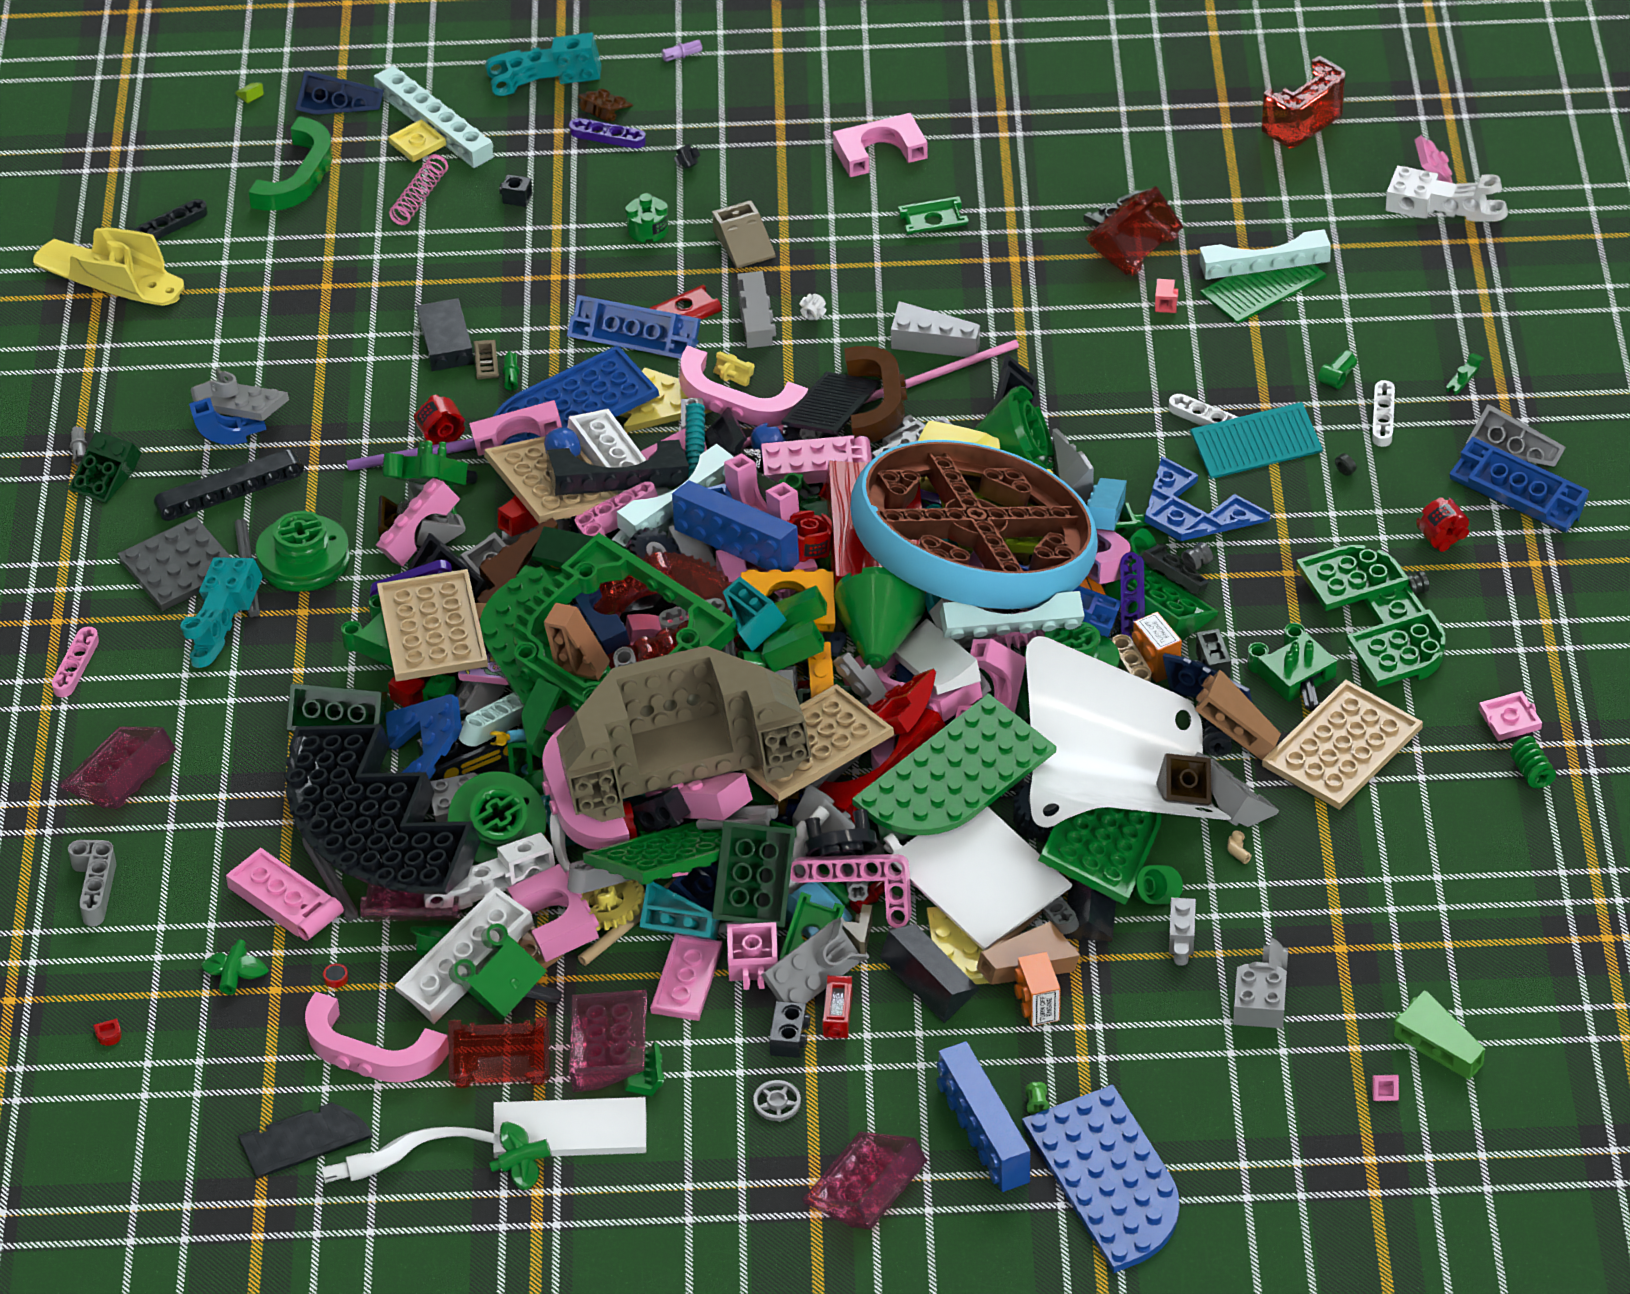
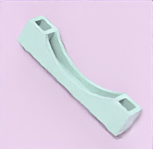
M1325 230L1304 232L1289 243L1268 249L1247 250L1232 248L1222 244L1200 247V266L1206 280L1330 262L1331 245Z
M715 444L700 455L698 465L688 480L704 487L719 485L725 481L724 462L733 458V456L718 444ZM678 488L658 497L633 500L617 511L618 528L632 537L640 529L644 530V528L649 527L650 531H652L653 528L664 524L673 516L672 493Z
M1080 591L1057 593L1040 607L1016 614L994 613L968 604L947 602L942 604L940 617L944 638L961 639L964 636L972 635L974 637H984L987 634L995 633L997 635H1006L1010 632L1018 631L1020 633H1029L1033 630L1041 629L1043 631H1052L1056 628L1064 627L1066 629H1075L1081 626L1084 619V611Z

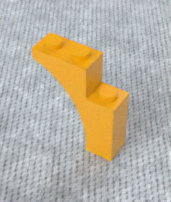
M824 642L823 652L807 658L811 698L834 686L830 642Z

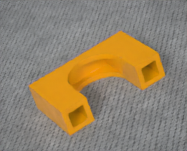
M777 569L769 570L768 572H759L757 570L741 572L740 577L766 597L781 589L802 592L817 585L827 602V613L825 616L814 620V623L820 632H834L835 600L833 572H828L825 569H817L814 572H805L802 569H795L791 572H782Z

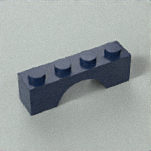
M600 588L591 594L580 593L572 600L574 603L572 606L578 608L606 655L629 645L630 640L627 629L617 614L604 615L594 610L595 604L602 598Z

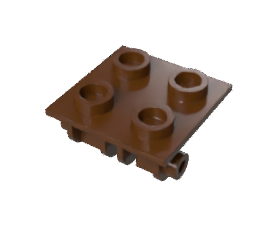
M598 89V91L594 92L587 91L585 94L577 96L582 99L579 102L581 110L596 115V117L607 122L615 120V110L633 106L632 103L626 101V98L614 96L606 89Z

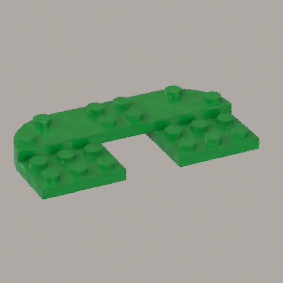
M1346 545L1296 560L1297 569L1325 611L1364 600L1380 623V625L1348 634L1346 637V642L1376 687L1416 676L1419 681L1429 677L1440 667L1444 658L1445 632L1430 609L1425 610L1409 587V578L1392 556L1379 549L1377 553L1366 549L1365 545Z

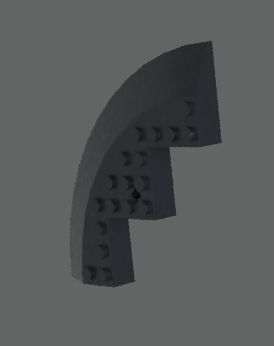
M382 724L296 727L289 746L290 755L286 760V796L290 812L298 830L310 847L325 861L342 872L366 883L391 890L417 894L447 895L468 877L481 843L473 822H423L435 793L426 772L378 773L390 746Z

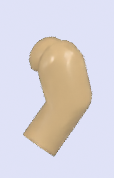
M1233 831L1232 836H1229L1228 852L1243 864H1247L1252 855L1243 849L1245 836L1240 831Z

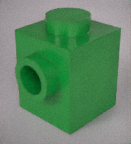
M446 674L431 676L423 689L424 702L449 694L455 695L457 691L455 677Z

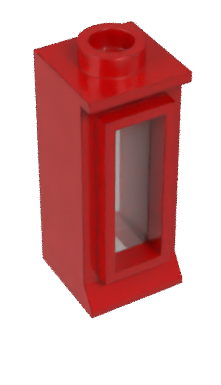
M827 975L823 1037L848 1038L853 994L851 976Z

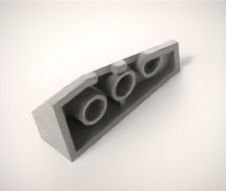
M1057 428L1053 429L1052 445L1057 477L1067 483L1086 503L1090 499L1091 492H1093L1094 468L1082 451L1076 452V446L1069 444L1067 437Z

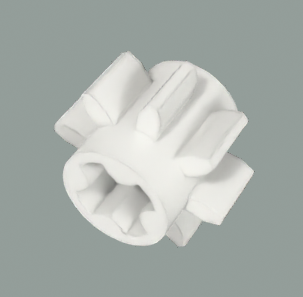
M808 294L799 303L802 306L800 310L802 315L808 320H818L827 311L824 308L826 304L824 299L818 294Z

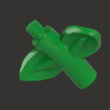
M237 940L236 944L230 948L228 955L221 952L216 953L201 963V967L206 973L221 975L219 990L224 994H235L238 976L245 979H255L269 972V969L261 960L247 955V950L245 949L246 942L244 940Z
M502 1122L500 1127V1143L507 1152L498 1155L497 1160L489 1162L491 1170L494 1172L502 1169L505 1172L511 1169V1178L515 1185L523 1191L528 1190L539 1178L540 1170L534 1160L552 1156L548 1141L544 1139L529 1143L528 1134L524 1128L511 1122Z

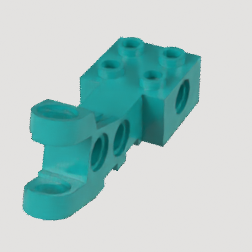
M592 32L553 37L551 49L541 50L539 47L532 48V51L527 52L516 50L491 57L486 61L485 69L488 76L493 78L490 82L493 93L497 96H505L514 93L517 86L541 78L558 76L560 84L600 79L602 64ZM498 64L501 66L497 71L491 70L493 65ZM499 82L507 83L503 88L496 87Z
M213 557L199 590L204 600L203 607L195 617H185L180 625L186 639H193L195 643L194 649L190 653L192 666L202 668L210 665L225 644L224 637L233 625L231 620L234 613L237 614L238 610L250 609L263 578L254 558Z

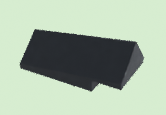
M1008 354L1004 355L993 408L1011 389L1019 386H1024L1030 391L1033 398L1029 399V401L1035 407L1039 391L1035 389L1038 379Z
M429 533L407 571L437 560L448 561L452 566V571L468 569L474 600L477 603L479 595L487 589V581L436 536Z
M1070 878L1069 882L1072 884V887L1068 890L1067 904L1075 912L1079 927L1074 932L1064 934L1063 936L1066 939L1112 942L1117 901Z
M916 924L889 930L880 955L881 960L945 1023L980 988Z

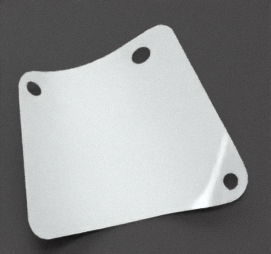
M1038 636L1031 639L1026 649L1030 726L1057 746L1056 753L1033 770L1030 805L1032 818L1037 825L1041 827L1055 826L1069 817L1102 807L1221 820L1231 819L1230 816L1216 808L1212 801L1210 805L1164 800L1156 785L1166 753L1195 756L1197 752L1203 754L1201 718L1189 700L1047 637ZM1180 710H1186L1191 716V725L1186 730H1180L1175 723L1176 714ZM1051 803L1057 804L1059 811L1049 817L1043 814V808ZM1196 808H1205L1211 810L1212 812H1204L1197 810Z

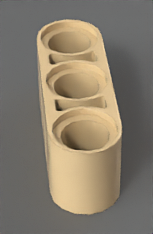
M1123 634L1114 636L1112 642L1117 646L1120 654L1119 669L1151 682V670L1132 639Z

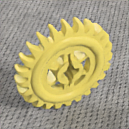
M630 880L587 893H581L583 897L581 900L586 899L589 907L594 905L590 908L591 912L589 915L594 913L599 923V927L596 928L597 931L601 928L609 930L610 927H613L615 929L618 928L619 924H627V920L632 921L635 918L634 915H638L641 912L645 889L638 881Z

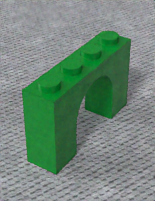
M817 585L776 602L775 605L787 621L762 642L763 652L761 653L764 664L766 666L769 665L773 672L823 652L824 638L815 625L814 620L825 616L827 613V602Z

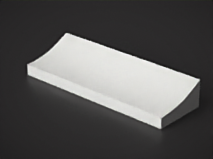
M609 409L569 417L567 428L576 433L581 451L593 465L617 468L633 466L646 461V458ZM667 487L655 488L658 496L664 495L668 491ZM626 490L617 491V493L620 494Z
M928 619L910 632L894 653L895 659L914 675L934 668L936 676L932 691L937 695L981 681L977 659L950 637L944 638L943 631Z
M495 887L395 985L396 991L435 1024L467 992L461 984L452 982L449 977L450 967L461 959H469L474 963L477 973L498 950L497 948L490 949L483 945L481 941L483 930L495 923L502 924L506 927L508 935L518 942L534 926L531 912ZM491 930L490 938L498 942L499 934ZM458 966V974L465 978L467 970L463 966Z
M645 1097L494 1102V1133L498 1134V1141L494 1144V1158H498V1155L507 1152L500 1143V1127L502 1122H511L524 1128L528 1134L529 1143L547 1139L552 1156L646 1153L647 1111Z

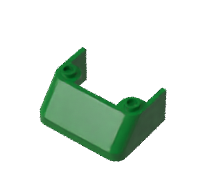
M538 678L522 711L521 719L528 751L543 759L545 746L554 734L546 730L545 726L563 689Z

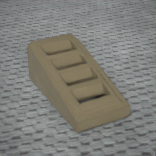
M495 340L474 341L477 379L499 378ZM479 353H492V354L479 355ZM490 358H492V360H483V361H480V359H490ZM493 364V366H484V367H481V366H480V365ZM494 370V372L481 373V371Z

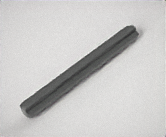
M303 837V846L332 896L342 904L344 909L343 915L346 920L350 922L353 919L356 920L359 916L358 911L331 864L311 848Z

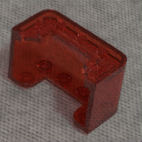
M1319 55L1312 60V67L1314 68L1312 76L1315 78L1294 92L1284 88L1282 93H1273L1274 90L1270 88L1263 94L1262 132L1290 148L1302 144L1343 114L1346 73L1342 68Z

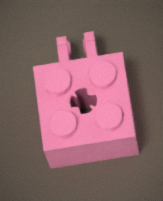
M776 922L727 924L729 981H743V989L749 990L750 980H757L759 989H765L764 979L761 974L778 962Z

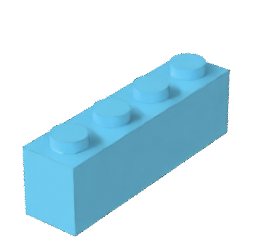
M1100 478L1098 484L1094 485L1087 507L1094 519L1096 529L1115 530L1125 503L1126 480Z

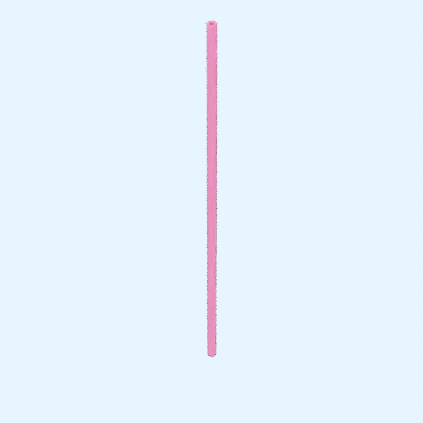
M1013 340L906 379V389L1018 348L1019 344L1017 340ZM883 388L876 390L864 404L884 397ZM784 425L777 426L781 434H783ZM751 436L747 437V441L741 449L751 446Z

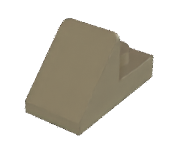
M862 904L861 914H856L855 922L844 921L843 931L859 954H866L873 922L872 905Z

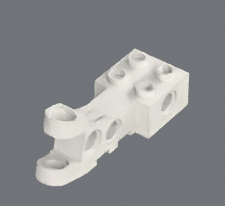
M1397 166L1387 190L1386 211L1427 219L1429 212L1433 213L1436 210L1446 212L1445 216L1454 217L1455 214L1466 216V220L1499 221L1508 215L1505 201L1487 200L1486 194L1499 193L1502 190L1501 180L1497 175H1482L1479 183L1453 184L1438 181V173Z
M538 833L497 848L498 858L471 866L468 877L447 895L424 894L425 906L432 913L465 909L472 906L473 902L483 899L495 887L502 892L506 891L509 895L508 887L555 866L552 845L542 833ZM436 896H440L443 898V900L438 904H433L430 902L431 899Z

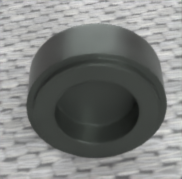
M1342 453L1335 459V465L1342 474L1350 476L1356 471V464L1349 455Z

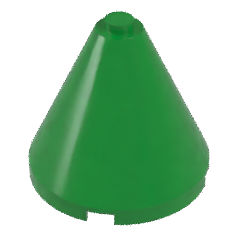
M1019 386L1013 388L973 430L985 432L992 437L998 438L1000 450L1018 455L1045 469L1051 470L1054 463H1049V457L1054 455V450L1039 406L1034 408L1030 403L1029 399H1032L1033 395L1026 387Z
M885 567L862 568V573L854 576L848 573L839 580L834 590L835 611L864 664H869L873 669L886 665L925 612V591L903 581Z

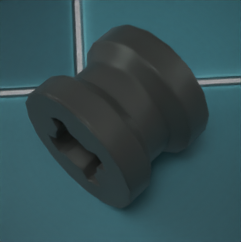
M1423 570L1416 571L1414 575L1406 574L1409 578V587L1415 595L1417 592L1425 593L1429 591V581Z

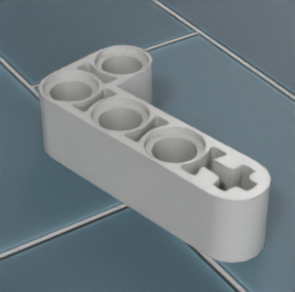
M76 840L68 847L69 857L74 870L86 872L80 898V909L84 924L94 927L100 925L105 919L116 868L114 848L111 842L105 840Z
M582 860L569 865L567 888L573 893H587L633 879H624L621 875L609 874L607 870L595 869L594 866L586 864Z

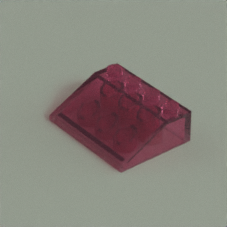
M118 727L60 786L62 789L102 808L116 809L123 806L126 799L132 793L138 791L141 784L146 779L152 777L156 772L155 770L161 764L170 759V755L176 748L163 727Z
M646 990L572 995L569 1075L573 1092L599 1090L645 1070Z
M859 1132L802 1200L805 1204L850 1227L871 1230L886 1210L891 1207L896 1198L906 1189L910 1181L920 1172L927 1159L918 1142L913 1137Z

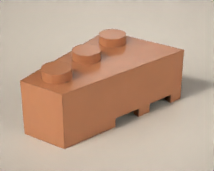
M555 603L544 621L554 663L574 676L599 681L610 662L609 658L578 608Z

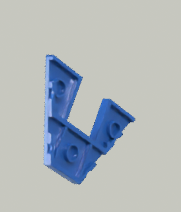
M1162 456L1144 522L1179 541L1267 522L1270 520L1271 513L1234 494L1207 514L1177 498L1197 483L1198 474Z
M452 694L385 713L389 747L397 750L421 730L423 755L416 761H413L401 773L426 772L430 780L436 771L435 763L441 755H447L452 744L459 737L462 730L459 699Z

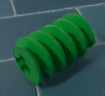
M1525 736L1514 743L1510 750V756L1530 787L1536 789L1544 788L1554 781L1557 772L1553 769L1552 764L1549 763L1548 758L1544 756L1545 754L1540 749L1539 744L1536 743L1535 738Z

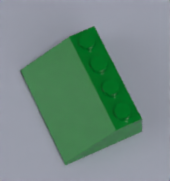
M1150 567L1144 568L1145 617L1158 612L1182 641L1218 615L1219 611L1167 579L1164 575ZM1121 579L1107 583L1104 591L1106 596L1121 601ZM1131 580L1129 582V591H1133L1136 589V580ZM1132 602L1128 606L1130 614L1137 610L1138 605L1136 602Z

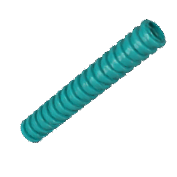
M691 403L685 407V457L689 465V478L698 465L700 455L705 452V406L700 403Z

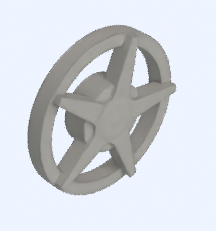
M773 1080L762 1084L756 1090L753 1098L756 1112L763 1118L771 1121L781 1122L791 1118L798 1112L801 1105L798 1089L791 1083L782 1080ZM774 1086L784 1087L781 1091L774 1090L770 1092L767 1090V1088ZM788 1089L795 1094L797 1102L787 1100L786 1093ZM762 1092L767 1097V1102L759 1106L757 1100ZM785 1107H794L791 1111L781 1115V1110ZM763 1110H774L777 1115L766 1113Z

